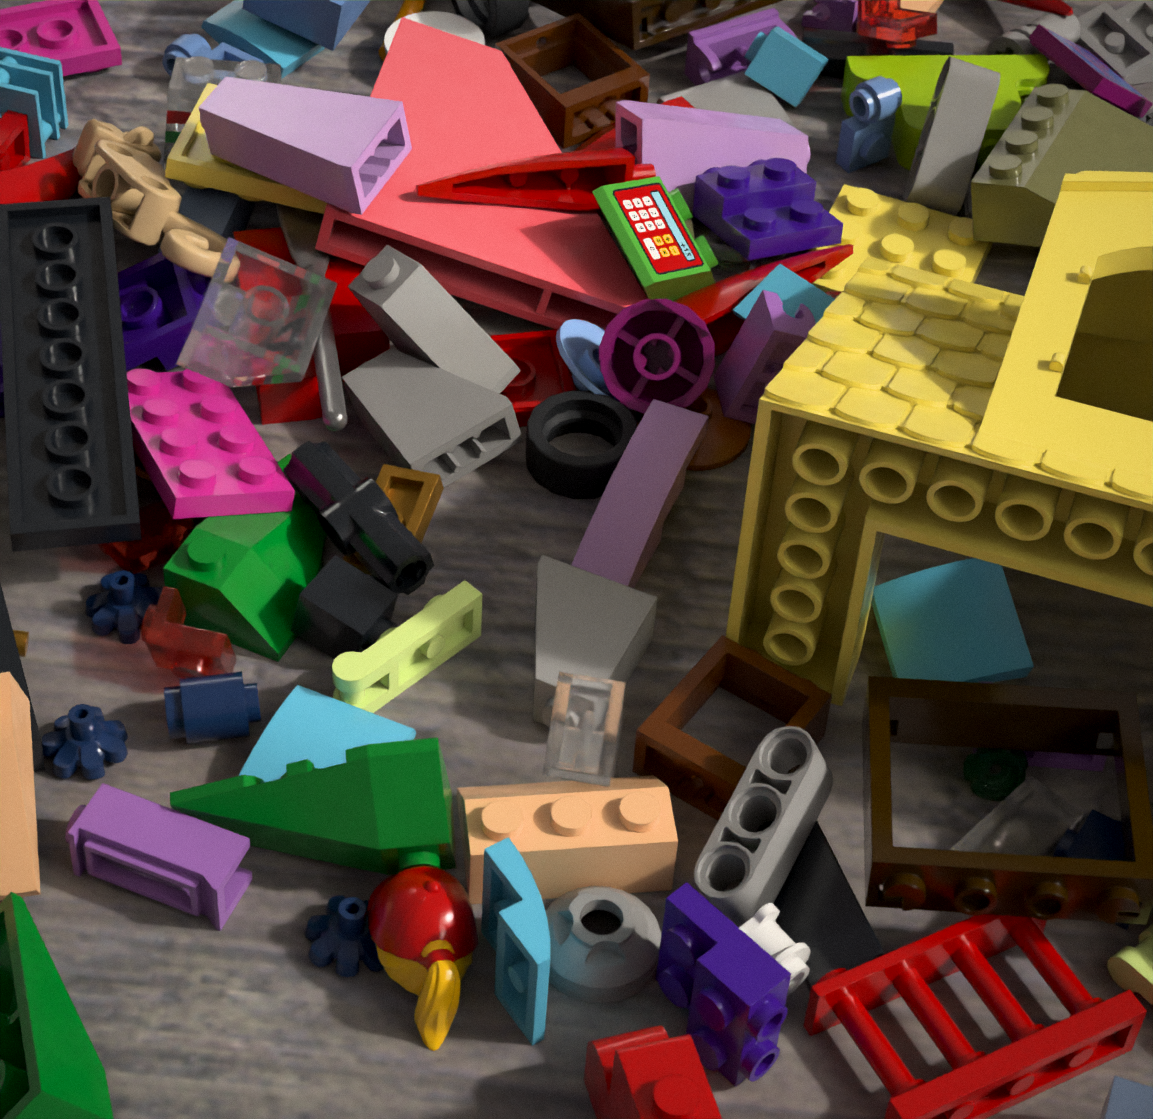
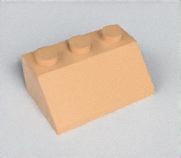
M654 775L457 788L467 892L471 904H482L484 849L508 837L527 864L542 899L559 898L567 892L588 886H609L628 893L672 890L678 837L669 788Z

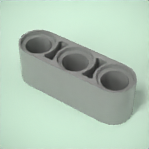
M953 57L947 58L936 83L905 185L903 201L918 203L926 208L957 216L964 202L1000 83V73Z
M785 726L777 728L767 734L760 742L701 852L694 869L695 882L702 894L737 927H741L751 919L762 906L774 903L831 793L833 786L832 772L812 737L800 727ZM803 764L800 769L787 774L793 767ZM773 821L765 830L756 832L761 825ZM744 878L739 886L733 890L725 891L729 884Z

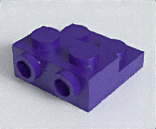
M759 159L751 163L749 167L733 165L721 168L712 167L702 175H696L692 215L748 261L841 243L843 223L826 211L820 203L814 201L817 181L799 169L796 163L789 159Z
M162 252L117 273L126 371L134 369L155 357L159 358L168 371L219 347L215 332L224 329L225 326L214 301L210 297L206 299L204 297L214 291L209 277L192 273L173 264L163 256Z
M686 882L666 897L655 980L659 982L661 990L674 1005L680 1008L686 1007L689 1010L686 1034L691 1035L702 1065L712 1071L718 1070L735 1087L746 1078L754 1082L767 1073L779 1056L780 1049L777 1047L781 1024L788 1013L785 1003L791 973Z

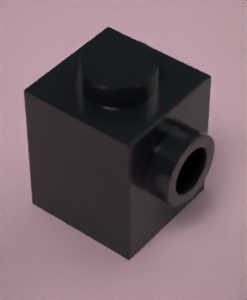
M335 555L299 594L291 632L333 659L344 652L354 651L361 653L376 643L377 639L386 630L397 627V624L391 621L398 594L385 587L383 582L377 577L363 573Z

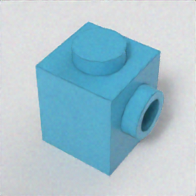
M777 26L770 31L769 35L760 31L744 56V58L751 61L744 74L796 107L803 101L829 59Z

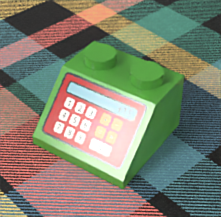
M656 176L604 185L592 191L612 234L648 299H669L674 301L715 283L710 269L718 265V261L704 235L693 239L685 221L693 216L678 188L668 192L661 178Z

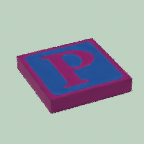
M1040 24L1037 25L1029 36V43L1096 97L1137 118H1143L1153 105L1145 96L1083 47Z

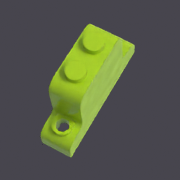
M1044 54L847 56L841 101L844 112L849 117H853L849 98L859 83L877 76L893 79L901 90L902 103L894 114L895 122L891 140L898 163L910 170L936 83L947 58L953 57L1000 73L998 91L973 170L979 171L1034 87H1041L1047 84L1050 67Z

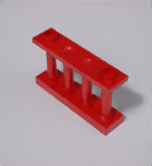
M984 914L972 916L850 970L838 968L828 972L815 985L811 986L803 1026L811 1037L838 1024L843 1025L891 1095L884 1119H986L1131 1051L1147 1010L1130 989L1105 1001L1101 997L1093 998L1043 934L1047 920H1039L1033 917ZM1018 945L1070 1016L1049 1027H1045L1043 1024L1035 1025L986 959ZM960 971L1010 1038L1011 1044L987 1055L983 1051L975 1052L928 985ZM902 997L952 1070L929 1082H925L924 1079L915 1080L868 1011Z

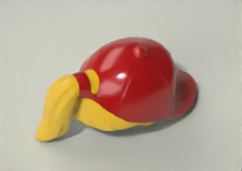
M417 866L388 877L374 889L368 902V924L371 938L376 944L379 960L388 976L409 992L419 996L414 1013L415 1024L426 1047L436 1051L442 1045L456 1015L461 992L460 980H462L468 967L472 964L473 951L478 946V935L472 904L466 890L458 879L440 868Z

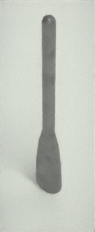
M276 203L280 226L290 255L302 274L304 292L315 291L307 313L323 422L329 430L339 431L347 424V413L325 279L331 254L315 249L324 214Z

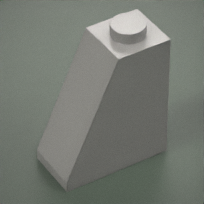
M386 245L377 256L372 258L365 265L363 271L348 286L400 352L499 394L521 371L513 360L422 264L389 245Z
M390 348L342 376L355 414L397 467L439 474L443 488L523 441L513 405L506 396L396 349Z
M542 555L537 563L535 595L533 721L544 724L557 733L569 734L592 743L653 640L658 597Z

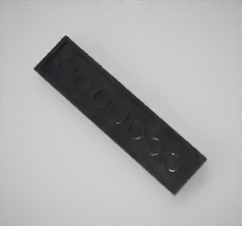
M110 197L0 204V319L9 520L13 552L142 540Z

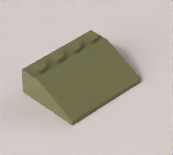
M1046 84L1041 87H1034L971 181L973 240L1041 247L1065 173L1076 174L1080 171L1153 172V127L1087 91L1070 90L1062 84Z

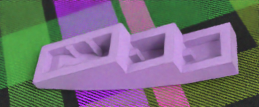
M652 400L605 488L571 564L572 566L631 588L635 587L661 541L663 522L684 487L686 468L706 435L709 416L659 400Z

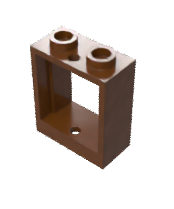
M580 13L495 43V49L503 52L553 139L562 149L586 141L605 126L616 122V102L629 100L648 103L650 74ZM574 65L592 82L560 94L541 76Z
M724 635L717 640L636 730L632 772L639 776L654 775L668 786L669 793L719 821L747 767L681 731L719 687L727 690L786 723V726L800 727L812 737L816 745L825 735L832 694L819 688L811 680L795 675L764 658L756 650L746 648ZM800 765L790 769L787 774L795 772Z

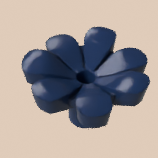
M120 570L108 574L101 579V593L91 595L86 600L85 613L88 617H93L91 625L93 632L97 635L105 636L111 633L114 628H118L119 641L123 644H133L139 641V625L142 624L150 630H155L164 623L165 618L161 609L167 607L166 593L161 587H150L147 575L142 573L132 574L129 571Z
M87 704L76 705L69 710L68 715L56 719L53 731L43 734L41 740L43 755L47 757L55 756L52 770L54 775L64 779L71 777L78 766L81 767L82 774L86 779L102 778L105 775L104 759L111 763H120L128 755L125 745L128 734L124 724L119 720L105 721L101 708Z
M343 895L334 896L328 900L326 906L327 915H315L309 919L304 934L307 939L314 941L308 951V957L315 966L325 967L332 963L334 959H337L335 970L338 975L343 977L357 975L359 972V961L361 960L371 971L378 972L384 969L377 954L376 944L372 940L369 930L367 910L369 900L362 901L356 897L346 898Z

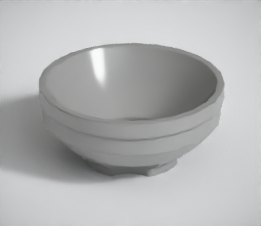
M588 886L563 894L552 902L546 910L550 933L549 982L560 992L571 998L588 1003L606 1004L622 1001L636 995L648 986L656 975L661 931L656 917L650 908L639 898L624 890L609 886ZM605 910L615 914L622 926L612 934L596 935L583 927L581 919L591 911Z

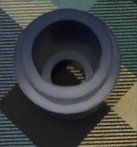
M242 671L179 679L180 686L164 688L170 740L186 738L187 744L248 737L250 736L248 723L261 722L257 683L244 684Z

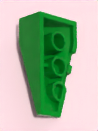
M291 454L286 455L277 462L282 471L288 465ZM295 491L292 511L214 516L202 521L193 529L163 568L168 620L279 662L298 636L291 632L299 594L317 576L322 566V552L326 533L320 525L314 510Z
M438 737L366 744L346 749V763L321 769L314 768V764L308 759L286 764V773L280 779L268 782L256 776L240 775L170 792V806L173 810L250 838V846L386 875H395L403 870L417 866L436 867L443 870L457 868L452 791Z
M10 892L0 903V1119H114L106 1073L23 898Z

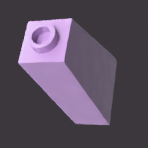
M225 76L198 107L200 123L205 130L212 155L354 214L362 215L412 150L403 101Z
M629 100L616 102V148L621 147L635 156L634 164H653L656 176L661 178L667 191L670 192L678 188L690 211H693L696 175H702L712 167L721 168L729 165L749 167L751 163L759 159L785 158L795 162L797 167L807 174V164L810 160L808 136L781 119Z

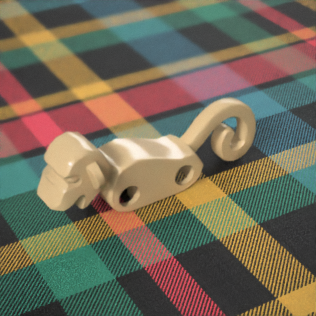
M97 119L87 121L73 152V164L77 168L78 174L83 177L78 183L79 194L83 198L110 197L113 228L127 238L146 246L161 244L160 248L163 256L173 264L192 273L209 278L229 279L234 277L242 262L239 250L218 233L179 213L182 197L171 186L169 178H165L166 171L159 164L162 154L159 147L153 143V132L147 127L140 126L132 129L130 132L123 133L113 124Z

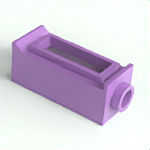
M104 783L101 784L87 806L80 805L74 811L67 825L65 839L70 847L74 875L80 877L86 869L91 876L197 917L199 914L205 915L216 930L221 931L253 880L252 871L238 866L250 848V838Z

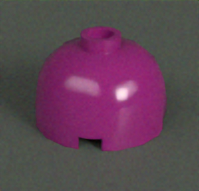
M646 299L622 309L607 325L599 346L600 370L609 392L627 408L645 414L653 399L685 408L691 405L709 385L715 369V343L706 323L688 306L669 299Z

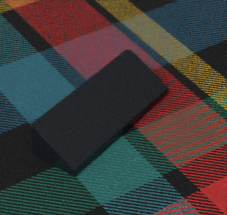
M816 820L773 903L780 911V914L775 919L780 928L796 944L804 942L811 950L809 958L805 963L810 968V971L804 980L809 991H811V986L815 985L822 976L838 968L850 970L884 955L883 949ZM773 821L761 825L756 832L765 830Z

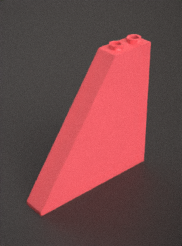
M402 17L370 97L403 101L412 150L362 215L350 213L327 203L315 249L365 266L386 245H389L422 264L449 294L553 329H559L567 320L580 319L593 323L605 330L607 325L622 309L648 299L596 210L578 211L478 203L417 195L416 185L451 174L500 162L562 152L502 51Z

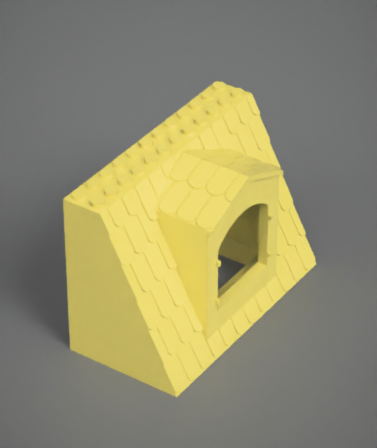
M1080 171L1076 174L1065 173L1025 296L872 257H867L858 267L857 273L845 284L844 290L827 307L823 317L808 332L804 342L784 362L782 370L765 387L764 394L759 398L726 630L727 638L746 648L756 650L764 658L795 675L811 680L819 688L832 694V704L842 706L862 650L885 533L1153 607V172Z

